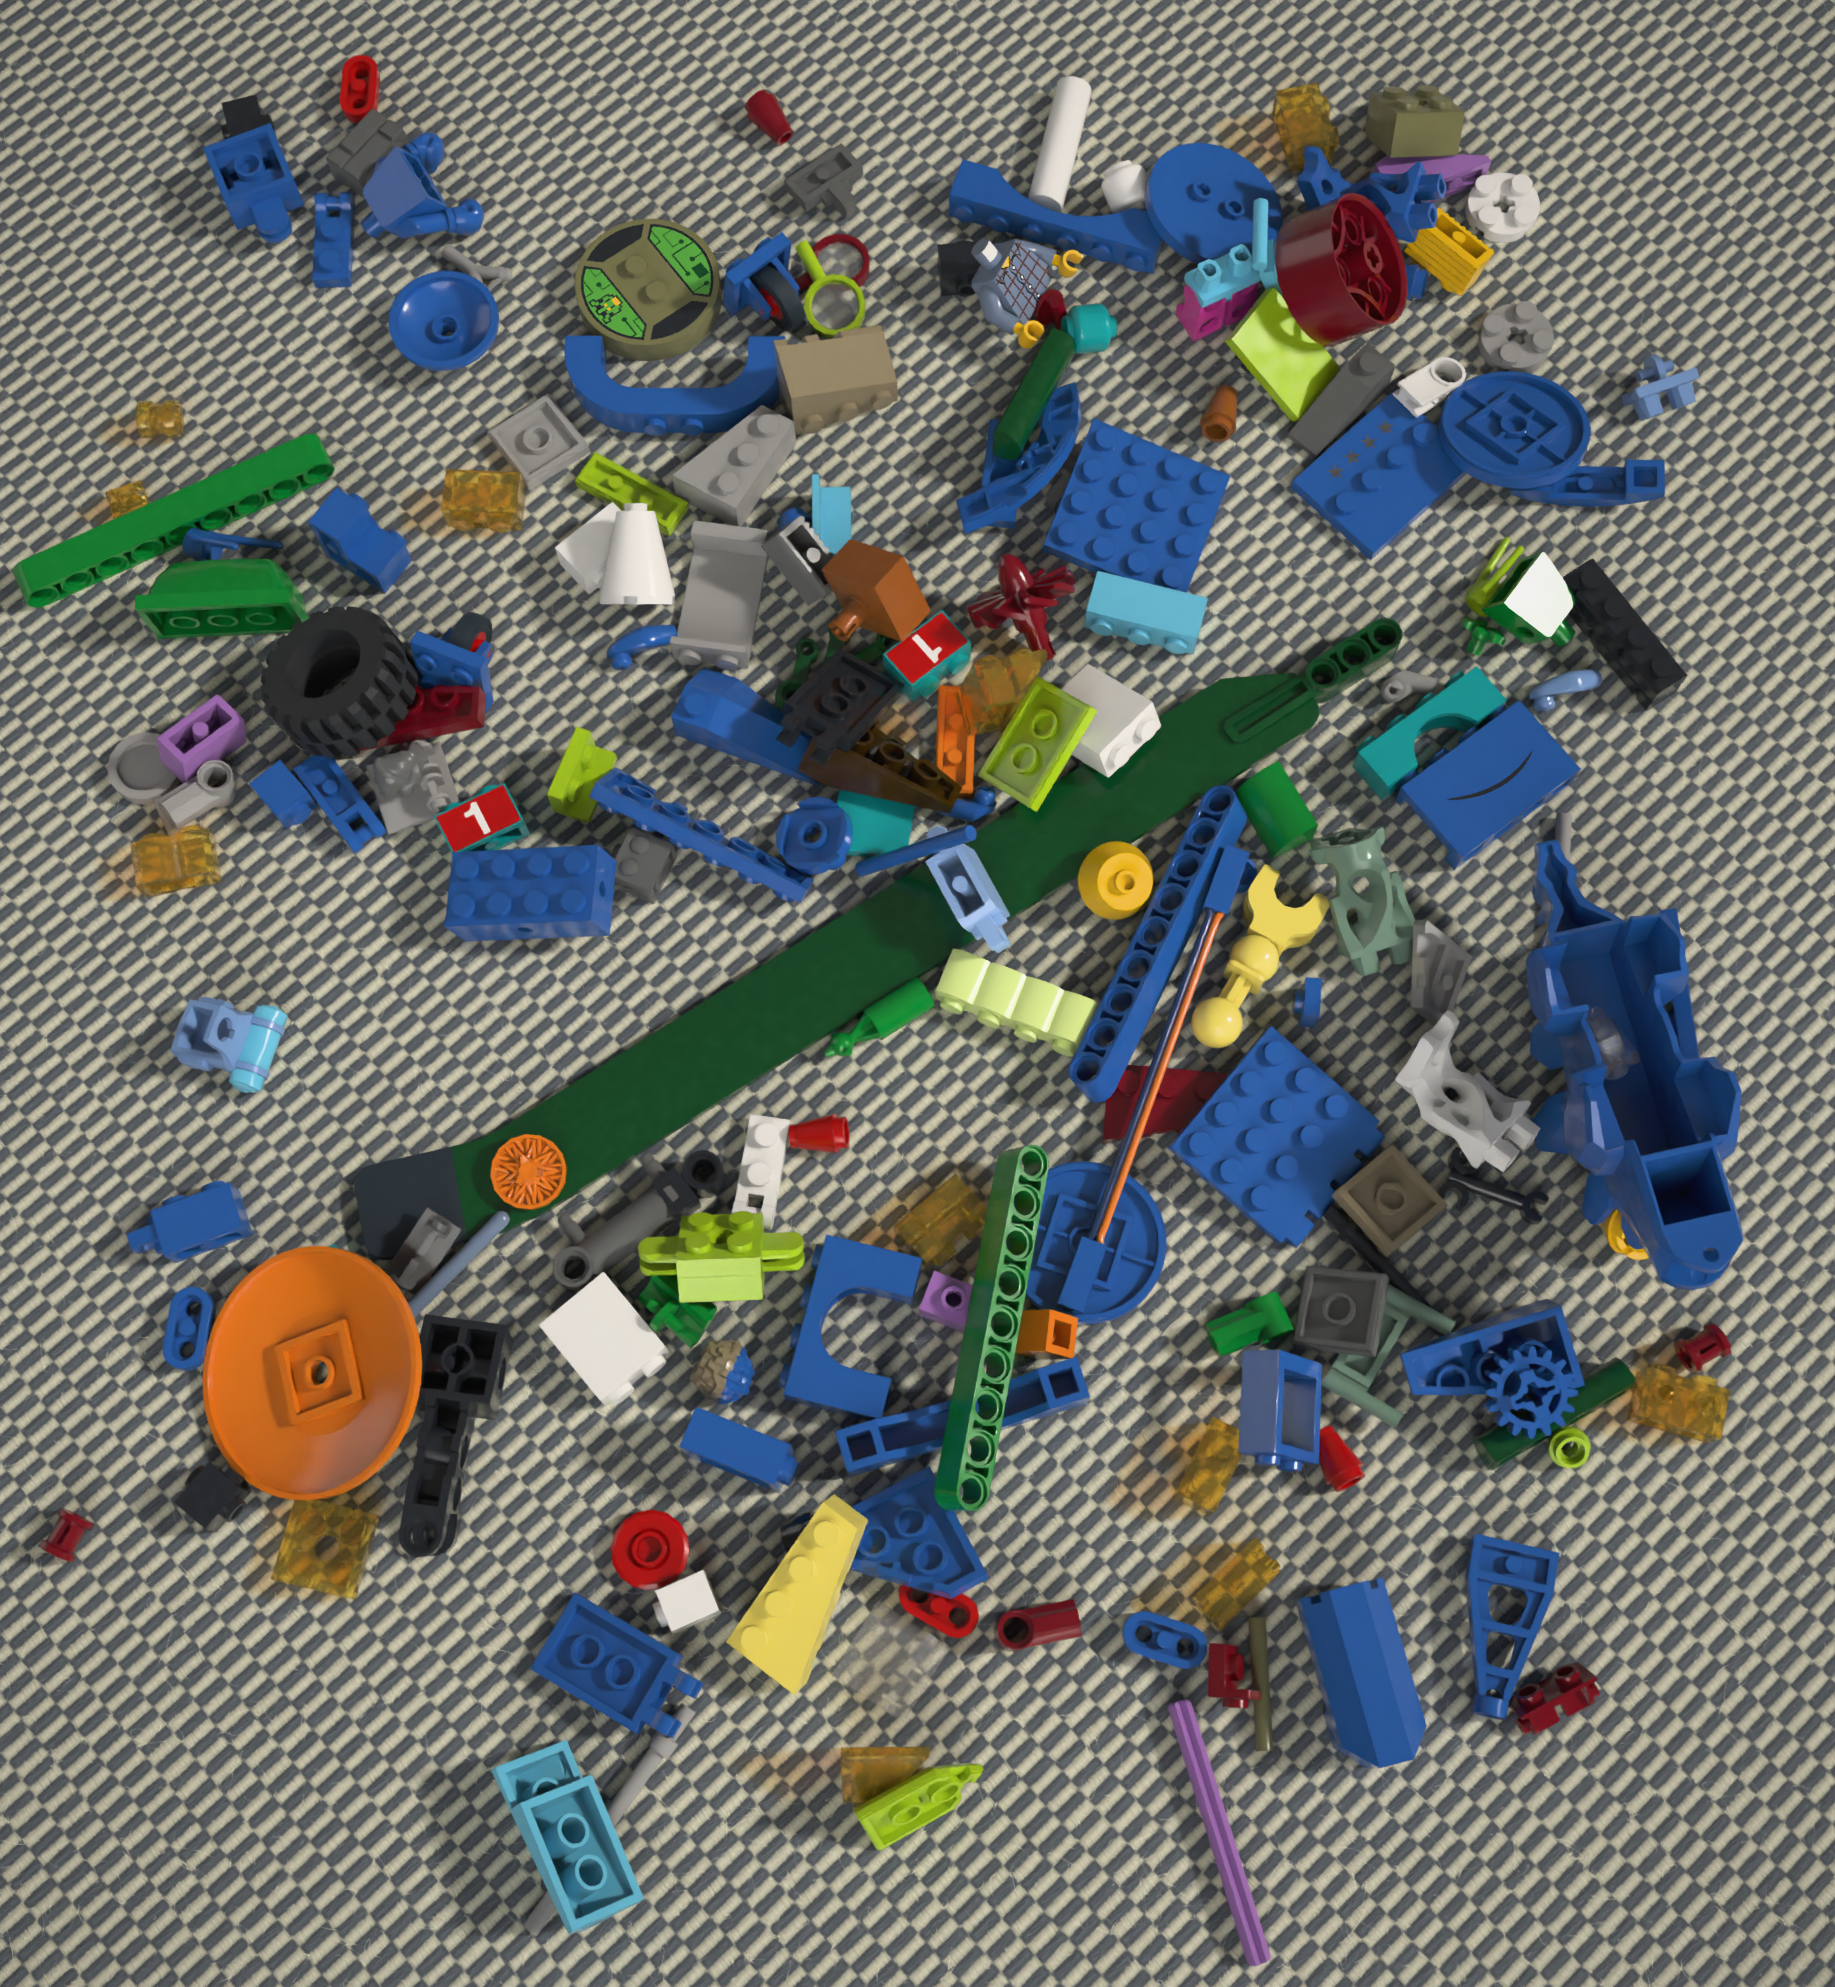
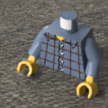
M987 238L981 239L974 245L971 254L981 264L971 283L973 290L979 298L984 318L1010 335L1016 333L1021 347L1025 349L1032 348L1037 342L1036 338H1041L1043 335L1044 327L1038 321H1029L1036 309L1038 300L1044 294L1056 273L1052 266H1057L1058 272L1064 278H1070L1078 272V269L1070 267L1067 261L1079 264L1083 257L1076 250H1069L1063 256L1056 254L1057 250L1019 239L994 245Z

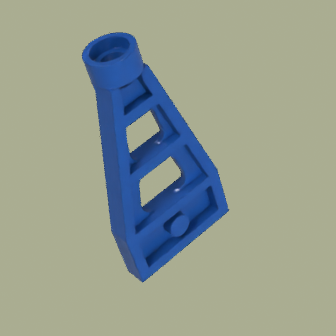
M1476 1533L1471 1536L1465 1582L1475 1684L1472 1713L1506 1720L1508 1701H1510L1554 1594L1559 1552ZM1496 1584L1514 1588L1525 1593L1527 1602L1517 1623L1508 1625L1496 1622L1492 1618L1488 1600V1591L1492 1585ZM1490 1632L1514 1638L1515 1646L1510 1663L1506 1668L1491 1666L1487 1661V1635ZM1490 1689L1497 1691L1499 1698L1486 1696V1691Z

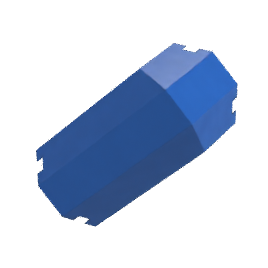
M1383 1577L1295 1600L1326 1709L1323 1714L1333 1748L1352 1758L1365 1768H1383L1414 1760L1427 1725Z

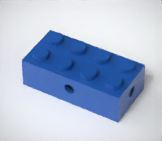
M599 845L453 852L444 927L465 942L610 936L617 861Z

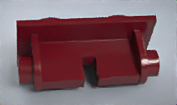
M1579 1662L1563 1665L1557 1668L1552 1676L1539 1683L1521 1687L1508 1701V1708L1519 1717L1516 1719V1723L1523 1735H1527L1530 1732L1533 1735H1537L1539 1732L1560 1722L1554 1708L1560 1704L1563 1713L1569 1717L1594 1704V1698L1600 1695L1594 1683L1598 1679Z

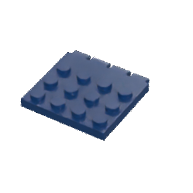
M1269 1026L1168 1146V1149L1276 1244H1280L1285 1240L1289 1245L1297 1248L1314 1227V1224L1304 1215L1308 1213L1312 1218L1319 1221L1335 1201L1332 1197L1335 1190L1329 1184L1333 1183L1337 1188H1340L1355 1176L1363 1166V1163L1353 1154L1356 1152L1359 1156L1368 1160L1385 1139V1136L1376 1128L1380 1121L1276 1029Z

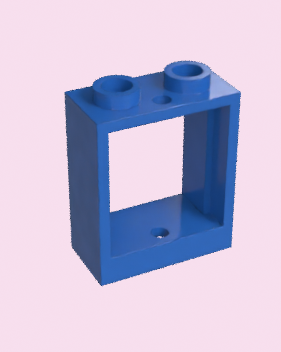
M1282 1350L1243 1351L1238 1453L1255 1457V1464L1277 1466L1276 1469L1280 1471L1301 1472L1302 1464H1319L1321 1363Z
M698 1407L693 1412L679 1446L688 1457L777 1493H780L783 1484L791 1485L799 1465L796 1462L797 1458L794 1457L795 1452L791 1444Z

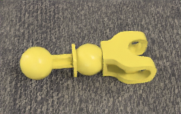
M1267 864L1262 867L1249 887L1247 896L1242 904L1243 916L1248 925L1246 935L1239 939L1231 948L1229 962L1223 973V977L1228 981L1218 997L1202 1001L1192 1014L1191 1027L1193 1034L1199 1042L1207 1047L1223 1048L1232 1044L1239 1037L1243 1025L1239 1008L1248 992L1258 994L1263 982L1269 980L1276 973L1279 957L1284 950L1301 947L1311 942L1330 907L1328 897L1321 893H1315L1312 899L1303 907L1291 908L1284 906L1277 899L1274 891L1280 871Z

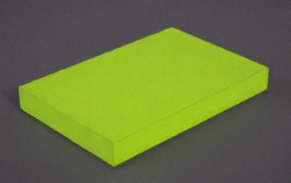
M1275 287L1267 288L1224 341L1292 422L1299 421L1340 370V366L1326 349L1310 339L1299 327L1291 315L1284 298Z
M1036 676L977 776L1037 812L1096 715L1097 710L1041 677Z

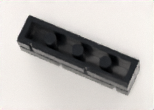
M1590 559L1566 574L1563 580L1575 596V605L1569 611V616L1585 636L1591 638L1589 641L1629 691L1637 696V701L1645 711L1650 710L1672 696L1688 675L1596 561Z

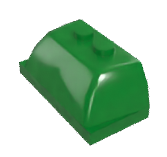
M223 559L171 564L155 578L148 595H135V611L158 639L290 633L293 630L291 626L299 620L302 622L308 620L301 592L288 574L275 561L270 559Z

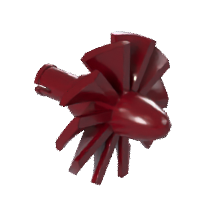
M1004 553L1000 557L998 564V581L1001 589L984 592L979 595L977 602L967 606L971 622L975 629L984 625L995 629L1007 618H1011L1015 629L1019 633L1024 634L1033 657V662L1037 664L1055 657L1056 651L1045 628L1048 617L1044 608L1056 606L1059 603L1053 599L1076 591L1075 587L1072 586L1075 584L1071 570L1066 571L1065 565H1061L1042 575L1045 572L1044 568L1038 569L1030 575L1027 567L1017 556Z

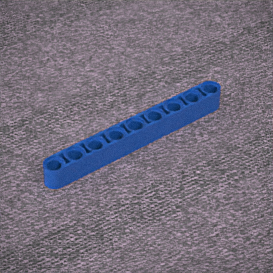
M1226 785L1214 786L1202 797L1070 1063L1069 1077L1086 1099L1091 1102L1099 1103L1105 1101L1116 1090L1203 912L1202 908L1225 845L1234 847L1246 824V812L1231 787Z

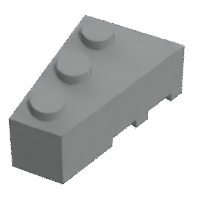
M761 405L672 474L676 496L729 525L742 526L796 445L794 421Z

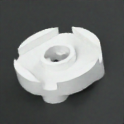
M1493 173L1478 177L1469 193L1465 206V214L1469 225L1473 229L1476 226L1480 231L1484 232V238L1493 242L1508 243L1522 238L1525 232L1533 227L1540 211L1539 197L1536 190L1532 187V180L1524 174L1514 175L1511 173ZM1498 203H1505L1509 206L1508 211L1504 213L1501 212L1500 207H1494V205Z

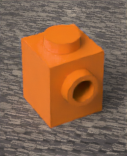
M1051 1309L1023 1310L1015 1353L1036 1360L1074 1358L1078 1318Z

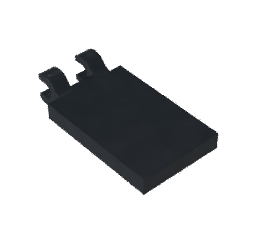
M839 648L784 703L781 715L785 717L780 724L784 729L778 734L776 740L787 747H791L801 731L816 739L814 744L818 747L810 755L809 759L823 767L830 760L837 747L848 752L900 698L905 684Z

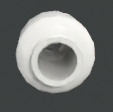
M1126 160L1110 167L1105 172L1106 178L1101 184V189L1111 212L1115 214L1132 208L1147 211L1144 195L1148 176L1143 166L1132 164L1130 160Z

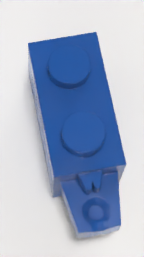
M215 1181L201 1187V1192L188 1197L178 1195L164 1200L161 1203V1207L150 1210L152 1217L146 1219L147 1226L127 1234L131 1250L140 1254L155 1249L157 1254L163 1253V1256L174 1263H178L252 1236L253 1232L240 1190L230 1182Z

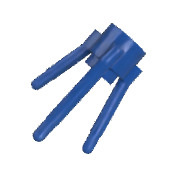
M191 528L183 540V553L185 556L193 558L194 561L218 560L222 555L223 549L238 550V544L282 549L284 544L277 541L227 535L211 530L207 532Z

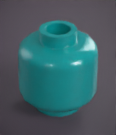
M1103 304L1075 305L1070 308L1067 316L1062 317L1061 331L1068 334L1074 340L1076 354L1103 352L1109 347L1111 338H1115L1117 335V322L1115 316L1109 315L1108 310Z

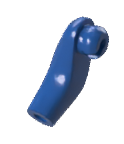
M672 624L645 626L622 636L612 643L606 652L607 658L612 660V668L615 670L628 669L632 664L630 655L670 645L671 636L677 637L676 628Z

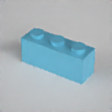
M1097 571L1086 609L1084 627L1102 636L1113 634L1125 637L1138 645L1153 644L1162 646L1167 651L1175 654H1194L1208 598Z

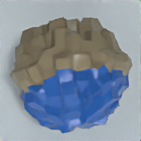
M732 1339L729 1341H707L700 1353L702 1357L694 1365L693 1371L690 1374V1380L706 1399L713 1400L717 1404L736 1402L742 1395H748L751 1379L755 1371L753 1370L751 1359L748 1358L747 1350L741 1346L739 1341Z

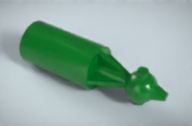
M914 977L862 1010L863 1016L848 1034L843 1032L832 1034L830 1045L823 1052L826 1057L835 1055L850 1056L854 1043L877 1038L880 1040L885 1039L934 1008L935 1004L923 983L917 977Z

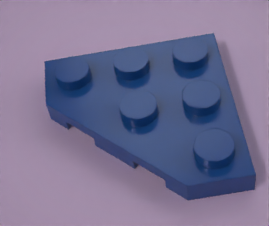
M930 1466L852 1506L853 1509L867 1518L868 1522L850 1570L949 1599L989 1579L955 1512L947 1511L937 1503L934 1495L936 1477Z

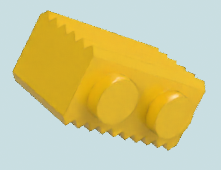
M1437 208L1438 218L1435 228L1420 229L1415 242L1409 243L1404 253L1412 258L1413 264H1420V268L1428 269V272L1440 280L1441 286L1446 291L1461 296L1474 285L1493 256L1494 250L1490 249L1487 244H1483L1482 240H1478L1477 236L1472 235L1471 231H1467L1464 226H1460V222H1455L1453 217H1449L1448 213L1443 212V209Z

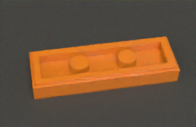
M939 685L935 766L962 786L958 797L972 798L976 687Z

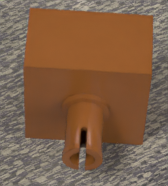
M850 539L822 568V572L843 608L838 616L828 624V627L842 641L846 642L858 627L903 642L931 612L902 555Z

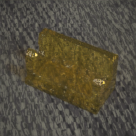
M1256 1537L1250 1540L1190 1599L1219 1631L1280 1573L1278 1570L1281 1567L1275 1559L1272 1560L1263 1551L1264 1546Z

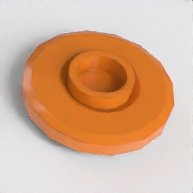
M524 1134L511 1138L498 1149L492 1160L490 1177L494 1190L505 1203L517 1209L535 1210L547 1206L559 1196L566 1183L567 1166L563 1153L552 1141L540 1135Z

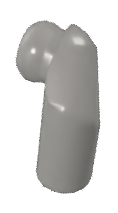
M1402 670L1383 682L1381 694L1389 702L1400 701L1414 692L1427 695L1431 692L1434 693L1438 679Z

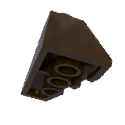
M879 721L848 752L837 747L830 760L823 767L809 759L810 755L818 747L814 744L816 739L812 737L797 769L808 775L812 780L821 782L831 788L949 814L962 789V786L929 760L916 759L905 750L907 743L900 737L896 736L891 739L878 729Z

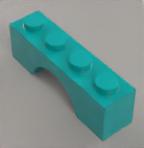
M1477 666L1466 674L1462 671L1456 673L1444 685L1446 689L1437 695L1433 692L1427 694L1416 704L1415 708L1417 710L1407 717L1404 714H1400L1387 725V731L1378 738L1372 735L1357 747L1356 751L1358 754L1352 767L1381 801L1399 789L1398 784L1400 781L1416 770L1418 763L1414 752V742L1420 735L1438 728L1454 729L1462 733L1467 732L1472 727H1476L1479 730L1488 723L1487 718L1506 703L1507 699Z

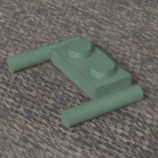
M1388 1284L1376 1358L1339 1353L1322 1382V1386L1396 1428L1403 1413L1370 1395L1367 1391L1410 1316L1415 1317L1444 1335L1451 1332L1456 1322Z

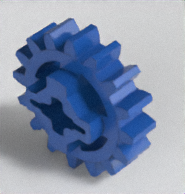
M1525 1344L1523 1354H1521L1511 1346L1508 1348L1509 1359L1504 1360L1498 1356L1493 1358L1499 1367L1496 1372L1485 1370L1484 1374L1492 1380V1384L1481 1387V1391L1486 1395L1492 1396V1399L1486 1402L1484 1407L1489 1412L1498 1411L1493 1421L1499 1426L1508 1423L1507 1431L1512 1435L1517 1436L1522 1429L1526 1437L1534 1439L1536 1429H1539L1543 1434L1549 1436L1551 1435L1549 1424L1555 1422L1563 1427L1565 1422L1560 1416L1562 1412L1573 1413L1575 1410L1573 1406L1567 1403L1568 1397L1578 1395L1577 1390L1567 1386V1383L1572 1381L1575 1375L1568 1370L1561 1371L1566 1361L1559 1356L1551 1359L1552 1351L1545 1347H1542L1537 1354L1534 1346ZM1529 1364L1542 1365L1549 1373L1541 1372L1536 1375ZM1511 1374L1507 1386L1504 1388L1505 1382L1508 1376ZM1531 1383L1536 1387L1531 1390L1532 1397L1527 1399L1523 1395L1528 1392L1527 1385ZM1553 1395H1555V1396H1554V1399H1553V1402H1552V1404H1551L1550 1407H1549V1404H1550V1402H1551V1400H1552V1397H1553ZM1524 1408L1530 1418L1517 1417L1509 1410L1514 1409L1516 1411Z

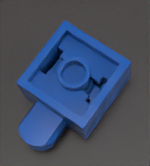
M271 123L203 147L225 205L237 230L255 224L259 235L266 242L277 243L287 239L292 232V224L287 212L304 206V202Z

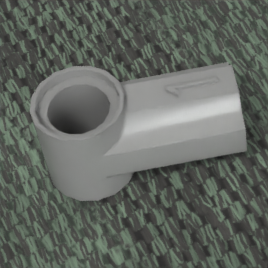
M210 760L200 766L195 777L157 800L158 806L171 825L178 830L213 807L223 808L234 801L236 786L233 772L230 766L223 761ZM217 780L225 782V784L217 788L208 786L211 782Z

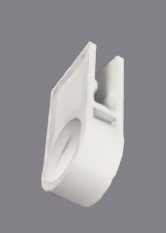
M1449 357L1435 359L1432 363L1399 381L1397 385L1400 389L1396 390L1393 396L1417 418L1445 401L1454 389L1463 384L1466 377L1465 369L1455 359ZM1436 373L1448 374L1455 382L1443 381Z

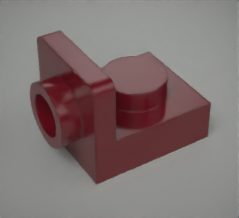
M1209 1643L1208 1697L1221 1698L1222 1707L1248 1708V1700H1261V1691L1238 1689V1681L1242 1680L1244 1672L1243 1658L1241 1654H1238V1646Z

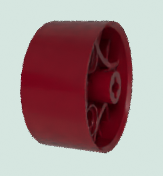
M1356 193L1345 194L1293 217L1282 225L1277 235L1275 246V266L1278 282L1291 315L1310 339L1323 346H1336L1392 324L1402 315L1407 298V275L1404 259L1390 224L1373 202L1363 195Z

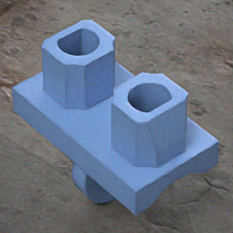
M1657 354L1647 356L1644 359V369L1636 372V379L1638 382L1647 380L1649 384L1635 388L1632 392L1622 395L1624 406L1633 404L1640 421H1644L1664 413L1659 398L1661 393H1667L1672 410L1696 402L1692 381L1700 378L1697 368L1695 367L1667 377L1666 373L1674 370L1673 361L1663 362Z

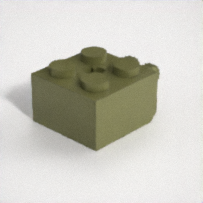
M1394 86L1385 87L1383 92H1370L1365 126L1366 137L1390 158L1458 155L1465 111L1453 103L1452 98L1444 96L1439 92V88L1434 86H1418L1417 91H1405L1403 88Z

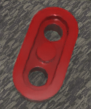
M353 56L343 65L340 106L345 118L352 123L358 124L371 109L378 111L380 73L376 62L369 56Z
M904 1585L900 1586L899 1600L904 1610L943 1634L952 1638H963L971 1634L976 1628L979 1612L974 1601L968 1596L961 1593L949 1599L929 1593L926 1602L916 1603L912 1598L914 1588ZM955 1608L962 1609L966 1615L965 1621L960 1625L953 1624L949 1619V1613Z

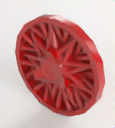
M653 1509L639 1511L626 1518L615 1531L610 1547L612 1564L619 1577L632 1587L647 1591L661 1589L676 1581L686 1568L690 1554L688 1535L681 1523L668 1513Z

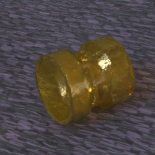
M165 400L162 404H155L153 401H139L137 403L136 422L142 438H155L158 434H165L169 438H178L183 435L184 418L178 400Z

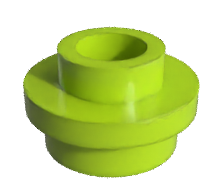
M1572 1426L1562 1427L1555 1431L1547 1444L1550 1458L1554 1463L1564 1468H1577L1587 1461L1591 1449L1590 1441L1581 1429ZM1574 1441L1572 1448L1569 1450L1561 1449L1567 1442Z

